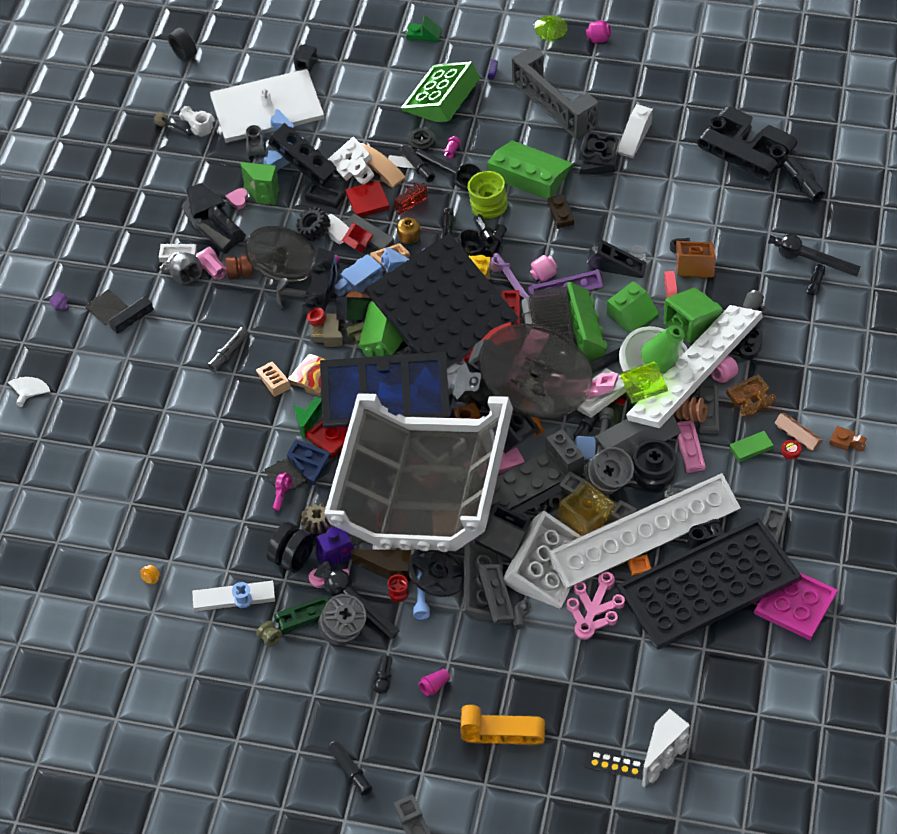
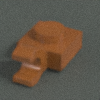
M837 426L829 445L847 451L850 447L863 451L867 438L860 435L855 437L854 431Z

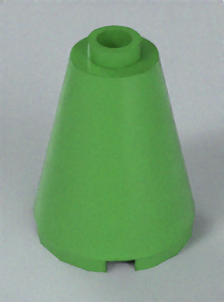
M672 325L648 340L641 349V357L644 364H648L652 367V371L658 373H666L675 366L684 340L683 330L678 326Z

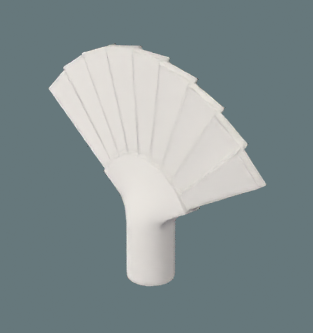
M19 377L8 382L20 395L16 402V405L22 407L26 399L50 392L45 382L34 377Z

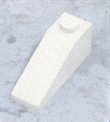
M636 104L622 136L618 154L634 158L652 124L653 109Z

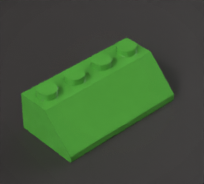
M567 282L568 313L582 363L594 361L604 356L605 351L608 350L606 340L602 339V326L598 325V312H594V298H590L588 290L572 282Z

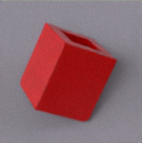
M352 223L342 241L363 253L373 234Z

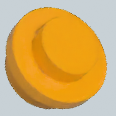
M148 565L140 571L144 582L148 584H156L158 582L160 572L156 567Z

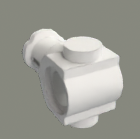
M189 106L181 109L179 118L189 122L191 130L195 135L203 137L208 135L212 128H214L213 122L215 119L210 113L205 111L194 112Z

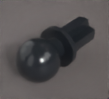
M388 655L380 657L378 671H375V674L379 675V677L374 680L373 689L378 694L386 693L389 689L387 677L392 676L390 670L393 658Z

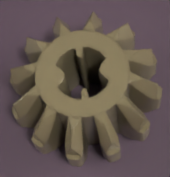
M313 503V507L306 506V511H302L301 525L304 527V530L311 532L313 535L316 533L322 535L323 531L327 532L329 528L333 527L324 514L326 507H324L323 503L319 506Z

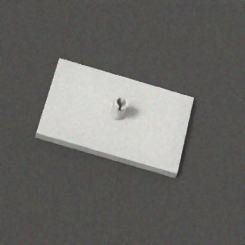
M307 69L210 92L226 143L246 138V129L251 125L259 126L262 134L273 132V126H270L271 116L275 115V109H279L294 126L325 119Z

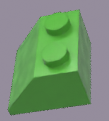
M241 162L244 187L257 203L275 205L280 190L276 166Z
M634 281L607 300L606 315L629 333L638 328L645 327L659 316V312L647 291Z

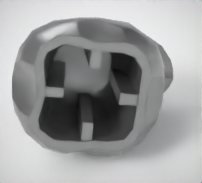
M186 252L173 253L167 262L159 267L162 272L170 273L171 277L181 285H187L199 279L202 275V265L199 258L194 254Z

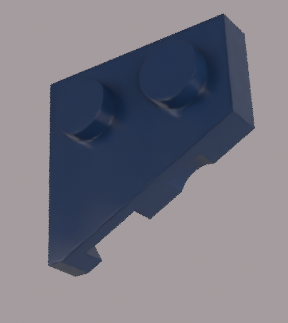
M296 439L287 453V459L312 485L316 484L331 457L330 452Z

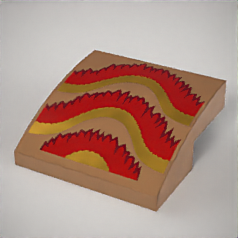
M308 354L288 378L290 385L303 387L307 393L321 396L320 360L326 359ZM341 367L328 368L329 386L342 371Z

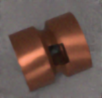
M251 254L240 255L239 259L236 256L225 257L228 280L239 279L240 275L243 278L254 277Z

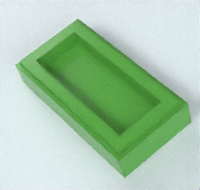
M765 431L730 444L729 448L737 461L742 462L772 450L774 445Z

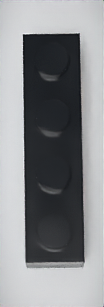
M144 296L109 319L110 328L116 334L123 331L154 310L152 302Z

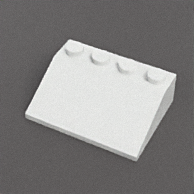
M542 511L533 518L503 577L505 584L518 593L560 609L571 587L565 589L548 552L582 536L547 512Z

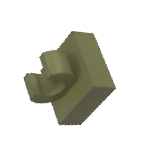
M364 322L346 327L348 342L355 341L357 347L359 346Z

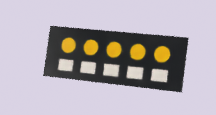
M588 748L584 767L643 780L645 760Z

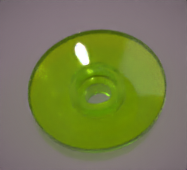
M547 15L536 21L534 30L541 38L548 40L558 39L566 33L567 23L559 16Z

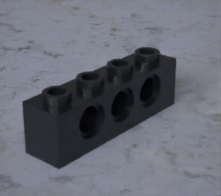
M283 123L271 134L268 144L313 183L324 186L334 176L337 169L334 163L325 158L318 149L312 147L292 127Z

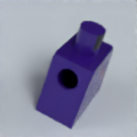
M331 527L327 533L317 537L315 556L320 565L328 560L331 568L351 560L350 552L351 549L355 548L346 531Z

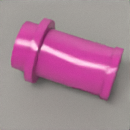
M456 136L448 139V144L443 152L444 156L448 159L454 157L457 148L461 145L460 139Z

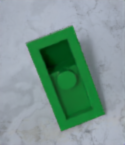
M424 15L422 24L408 23L406 39L439 41L441 27Z
M315 397L313 402L308 404L306 410L295 405L293 406L295 418L303 438L306 437L305 433L314 426L322 415L321 398Z

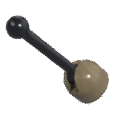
M158 112L155 115L154 124L162 127L168 124L185 132L188 136L192 135L191 129H185L169 122L166 114Z

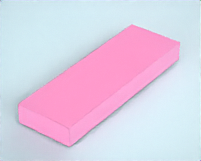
M694 421L677 422L681 431L677 435V440L686 474L705 471L706 466Z

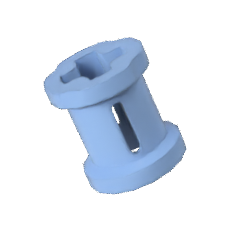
M245 582L235 584L232 587L235 605L239 608H247L252 603L250 587Z

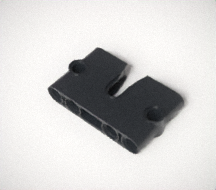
M731 106L724 107L717 117H713L710 120V126L697 139V145L702 150L760 178L770 179L778 168L783 167L785 159L797 146L796 138L776 127L768 125L757 133L751 141L746 142L752 129L751 122L753 117Z

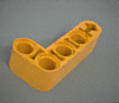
M466 705L462 707L461 739L469 743L538 745L545 741V720L541 717L481 715L480 707Z

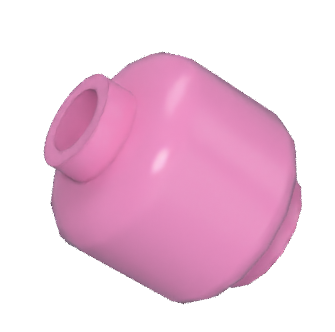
M542 255L531 263L532 270L530 273L535 280L539 279L541 282H545L557 273L556 268L558 266L551 256Z
M726 356L713 370L711 376L719 383H726L736 377L738 365L732 357Z

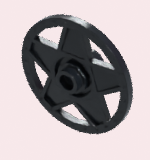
M420 549L412 554L408 563V573L413 583L419 589L437 597L453 596L463 589L464 563L456 554L451 551H422ZM433 552L430 559L419 556L423 553ZM445 555L453 559L457 564L447 563ZM413 566L422 572L419 580L414 573ZM462 576V581L456 588L453 578ZM439 586L443 591H436L429 587Z

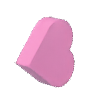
M239 188L226 195V200L235 209H243L246 206L248 194L245 189Z

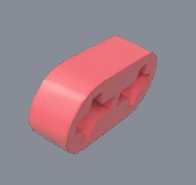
M665 271L664 283L666 297L668 298L677 294L674 271Z

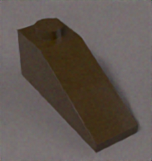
M351 549L350 553L353 564L388 580L391 576L399 574L403 575L407 581H411L408 573V563L412 556L411 550Z

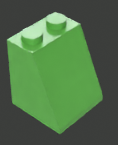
M694 287L665 299L663 323L668 327L672 325L680 327L684 332V340L691 344L722 314V307L717 302L708 298L704 292Z
M371 301L368 304L359 347L367 357L393 355L403 342V338L375 303Z

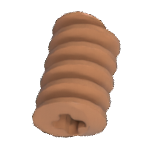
M688 397L673 413V416L678 419L684 418L687 421L691 419L694 422L699 421L703 423L708 415V405L704 404L703 398H700L697 403L696 397H692L690 402Z

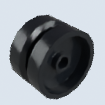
M657 439L646 440L640 443L634 450L633 455L634 480L640 486L650 490H659L670 485L674 479L676 467L674 448L669 443Z
M284 522L275 531L267 548V560L278 566L282 565V568L293 574L297 573L303 568L312 553L315 542L314 535L304 529L299 530L298 526L290 522Z

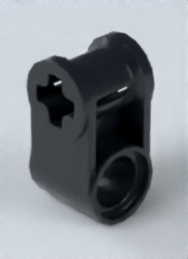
M712 519L708 522L692 526L687 540L688 547L693 549L725 534L720 527V520Z

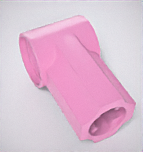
M211 247L196 254L201 262L202 269H205L215 280H221L225 277L227 269L218 260L216 253Z

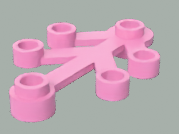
M603 572L599 575V587L592 602L586 593V584L584 582L574 585V592L579 596L587 611L585 619L579 611V601L576 598L567 600V609L572 613L576 621L574 631L580 639L587 640L594 635L596 629L617 623V613L610 610L623 608L625 598L618 594L613 597L612 601L601 604L606 590H610L614 586L615 578L610 572ZM616 600H621L622 602H621V603H616L615 601H616ZM574 603L576 606L572 607L570 604ZM607 612L605 618L593 621L595 616ZM611 616H612V617H614L615 619H614V620H610V619H608V617H611Z

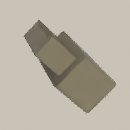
M336 313L326 314V321L322 325H311V342H324L325 347H343L340 329L344 327V320H336Z

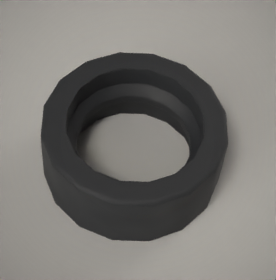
M178 28L168 35V41L172 50L182 61H187L197 54L194 41L183 28Z

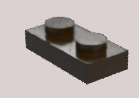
M565 195L547 198V203L557 228L574 225V217Z

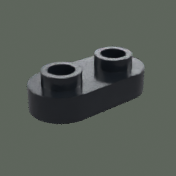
M754 326L741 340L739 345V355L741 358L751 360L757 356L763 335L760 328Z

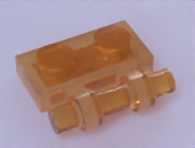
M759 374L726 389V395L736 407L742 404L745 406L740 409L742 416L752 415L756 413V410L762 407L766 408L776 401L774 394L769 396L765 394L769 392V386ZM758 397L759 401L755 403L751 401Z

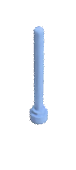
M417 569V579L419 580L422 572ZM417 587V603L413 608V616L416 619L424 620L430 616V607L425 602V592Z

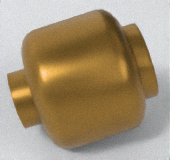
M404 218L399 221L397 225L399 240L405 244H413L419 240L421 236L420 224L416 219Z

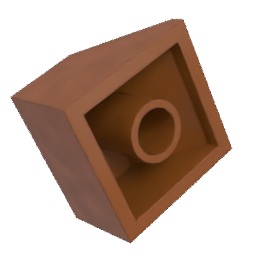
M676 241L677 276L683 278L695 276L702 279L714 277L716 255L713 242Z

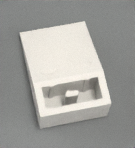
M671 709L655 723L644 764L642 786L644 787L649 782L654 783L660 775L659 772L663 768H669L674 761V757L678 753L681 755L688 747L687 741L690 725Z

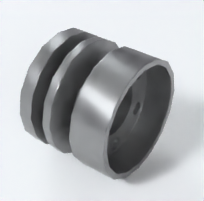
M607 447L597 453L586 464L584 471L585 480L588 486L603 495L612 494L626 485L632 478L634 472L633 461L623 449Z
M339 594L332 597L326 603L318 620V629L322 637L334 645L352 643L358 637L366 621V610L363 603L349 594Z

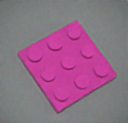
M799 572L802 576L801 581L761 599L755 608L754 614L811 641L836 597L838 590Z

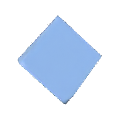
M577 436L574 444L584 455V460L589 461L595 456V437Z

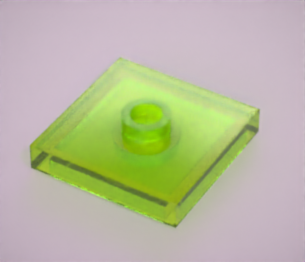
M656 361L619 373L631 403L668 391Z

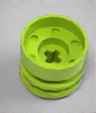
M483 171L477 173L469 180L468 192L471 209L476 216L481 214L484 219H492L505 212L508 205L505 181L499 173Z

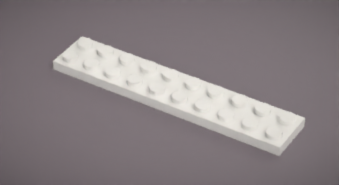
M730 305L678 359L676 365L669 369L626 414L628 421L660 428L763 318L762 312Z
M723 473L557 547L549 551L548 555L565 589H568L575 584L688 534L690 528L694 525L702 524L712 519H720L740 509V506Z

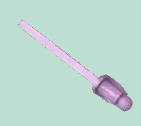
M495 253L490 262V269L497 273L503 271L514 289L519 290V294L523 298H530L509 269L510 264L505 263L500 254Z

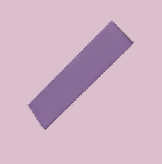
M598 269L532 285L527 289L533 304H535L538 297L541 298L543 294L547 296V293L551 295L557 293V297L559 295H562V297L567 296V282H572L588 291L602 288L603 283Z

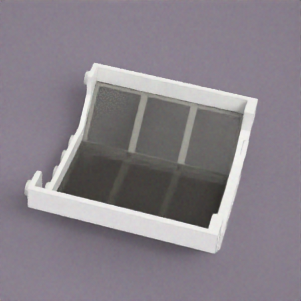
M358 394L324 513L329 523L384 549L457 551L485 532L513 410L509 397L489 396L488 405L491 411L488 416H483L480 419L404 417L400 414L395 416L387 412L388 408L381 405L376 394Z

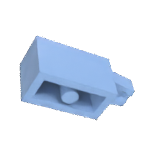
M368 254L358 259L356 263L340 273L341 279L335 285L334 293L338 297L353 291L363 293L368 286L383 277L382 266Z

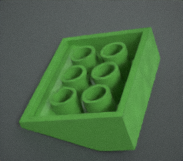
M472 62L433 65L401 109L434 122H448L481 77Z
M513 140L496 150L487 162L488 171L499 173L503 177L505 184L545 199L553 197L574 166L572 162Z

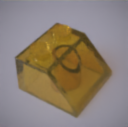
M586 481L560 502L558 517L579 535L584 536L601 528L615 509L616 504Z

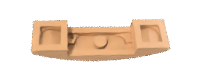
M360 143L372 157L366 164L380 175L381 181L395 188L405 180L403 173L387 157L374 148Z

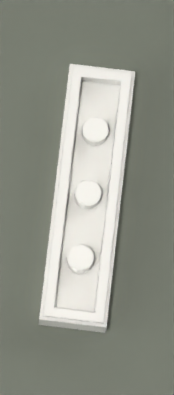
M273 581L248 584L250 594L252 595L251 604L275 602ZM233 586L194 590V612L235 607V598L232 594Z

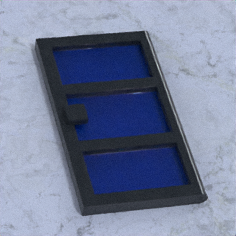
M446 352L320 360L323 428L349 427L358 394H376L381 405L388 408L387 412L395 416L400 414L404 417L451 418ZM365 416L364 420L377 422L367 416Z

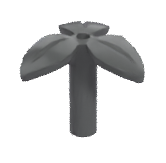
M282 278L278 282L276 289V301L281 309H283L282 296L288 295L305 298L306 291L284 288L289 282L286 278Z

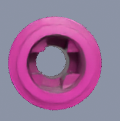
M442 669L424 676L418 683L419 688L425 696L434 695L450 679V675L447 670Z

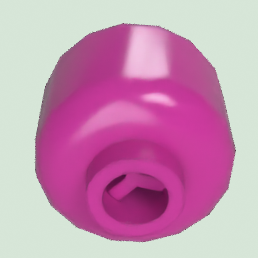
M604 20L591 22L589 29H586L587 38L591 39L594 44L607 42L609 37H611L610 24Z

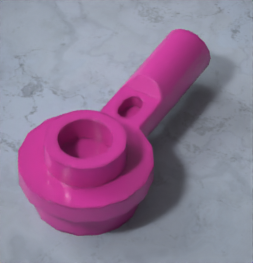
M280 473L276 478V498L272 508L276 511H280L284 494L292 487L293 479L289 473Z

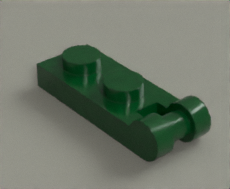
M325 595L277 612L274 615L276 623H279L278 629L282 632V635L317 622L326 603L329 601L328 596Z

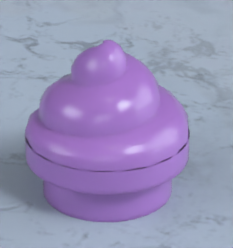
M58 291L50 298L49 302L54 309H68L66 294Z

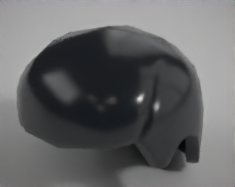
M471 163L462 164L455 173V185L461 190L468 192L469 180L477 173H480L481 170L477 165Z
M468 229L459 234L458 244L468 256H477L484 251L485 242L479 237L478 231Z

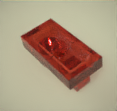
M416 182L413 183V189L406 187V192L394 199L395 211L399 215L428 198L427 186L424 183L420 185Z

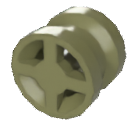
M266 621L258 628L256 635L259 639L264 640V644L267 647H272L279 642L282 632L275 628L272 621Z

